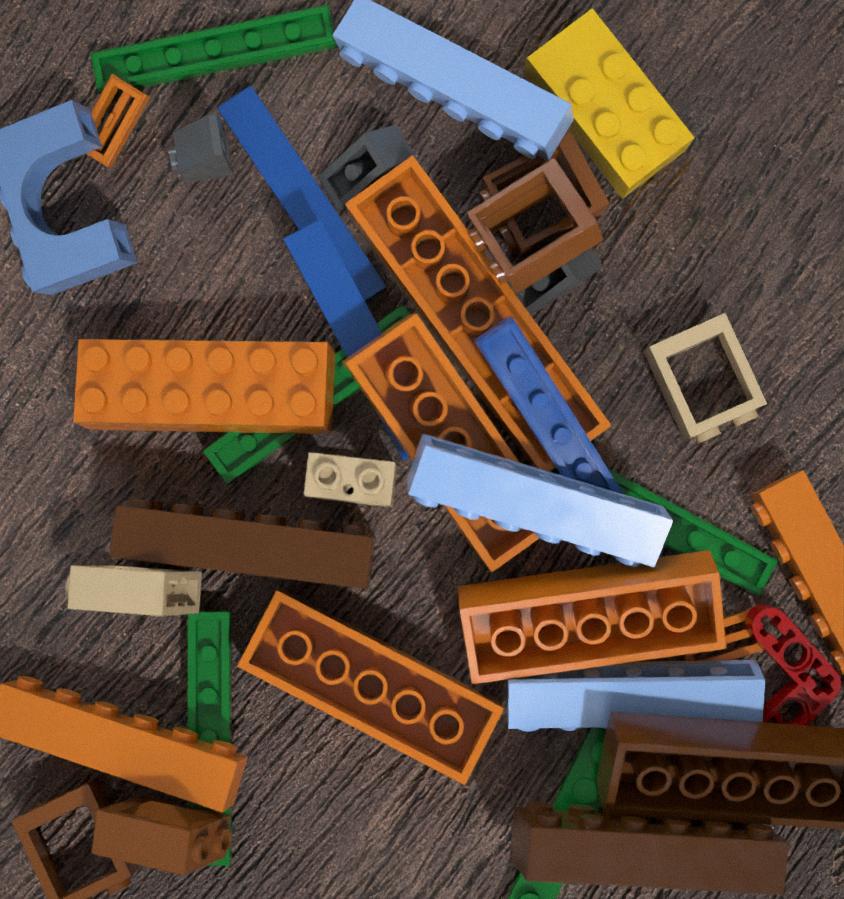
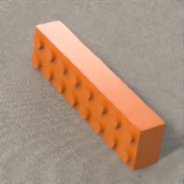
M413 155L345 203L349 218L532 467L549 472L554 468V465L474 342L477 337L508 316L514 318L590 441L612 426L507 282L502 285L499 283L488 265L490 259L484 251L480 253L470 237L468 229Z

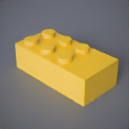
M593 8L526 59L524 74L532 84L571 103L574 120L568 128L569 132L572 133L576 141L622 199L685 152L695 138Z

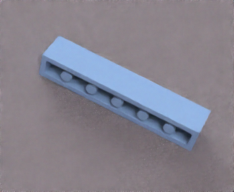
M354 0L332 35L340 49L339 55L348 63L356 67L364 64L374 69L373 73L382 81L390 85L398 82L408 87V92L416 99L424 103H429L432 100L442 105L444 112L458 121L463 122L467 118L478 124V129L486 136L494 140H499L503 137L514 143V148L530 159H535L536 156H539L549 161L574 120L571 103L371 0Z
M423 433L406 480L408 494L412 495L413 499L422 505L437 507L439 503L454 508L457 514L469 519H478L479 516L493 519L498 526L506 530L517 532L520 528L536 532L535 535L550 543L557 544L560 540L576 544L575 546L579 550L591 555H599L600 552L615 555L619 562L631 567H639L640 563L655 567L673 521L663 506Z
M757 660L628 662L507 679L506 712L508 729H519L526 732L536 731L539 728H560L566 731L593 727L607 729L610 711L762 722L765 678Z

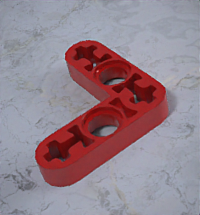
M758 604L751 608L746 615V630L790 679L764 704L762 722L767 723L771 719L777 724L807 726L836 698L840 692L841 678L830 663L781 610L769 604ZM767 616L770 618L771 625L782 635L776 639L772 634L763 630V624L760 621L762 617ZM791 643H800L803 651L801 658L795 663H786L784 660L786 647ZM809 668L823 677L822 681L825 686L821 690L816 688V682L810 675L805 673ZM788 701H797L799 706L797 716L791 721H782L780 716L782 706Z

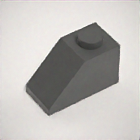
M216 113L208 114L173 132L175 146L169 147L171 167L173 172L179 171V174L186 183L234 175L228 136Z
M397 125L364 133L318 178L336 209L341 211L346 209V202L412 155L415 157Z
M590 248L517 294L508 281L507 284L529 314L533 315L580 285L603 266Z

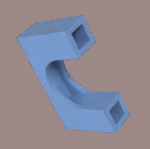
M73 100L0 129V201L10 217L12 224L10 229L11 238L19 249L24 264L22 267L23 278L32 292L46 295L57 294L137 264L126 224L106 219L75 232L58 235L49 227L43 216L41 193L49 174L58 165L102 147L91 109Z

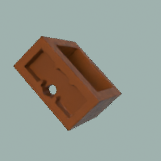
M569 132L564 135L550 160L553 158L558 159L566 176L594 218L604 214L610 204L572 133ZM523 156L484 176L481 184L483 191L478 193L481 202L483 203L499 193L498 189L529 174L548 161L539 156H536L535 159ZM567 217L524 239L513 218L498 228V233L507 250L515 249L520 258L575 229V227Z
M555 158L467 212L474 226L468 231L470 237L480 253L486 249L489 250L494 260L490 261L488 265L501 285L508 281L516 294L604 240L597 220ZM553 194L575 229L513 267L491 232Z
M98 777L20 814L11 821L47 899H93V895L105 889L108 895L114 894L132 883L129 877L139 868L137 864L112 859L115 870L66 893L36 829L84 804L87 805L95 823L97 810L111 806Z
M141 795L97 810L92 854L185 876L225 858L232 840V833L229 829L230 815Z

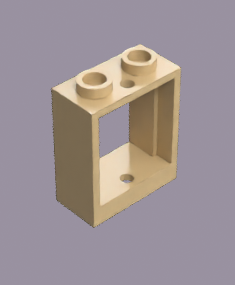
M726 313L651 345L643 351L683 440L695 436L697 442L701 443L721 434L718 426L725 422L733 420L735 426H739L759 417L756 409L767 404ZM718 336L748 401L696 424L667 359Z
M309 453L304 496L312 499L393 508L397 475L396 462ZM354 488L353 493L348 495V490Z
M71 565L70 576L66 582L68 609L154 616L196 614L200 610L202 571L115 565Z

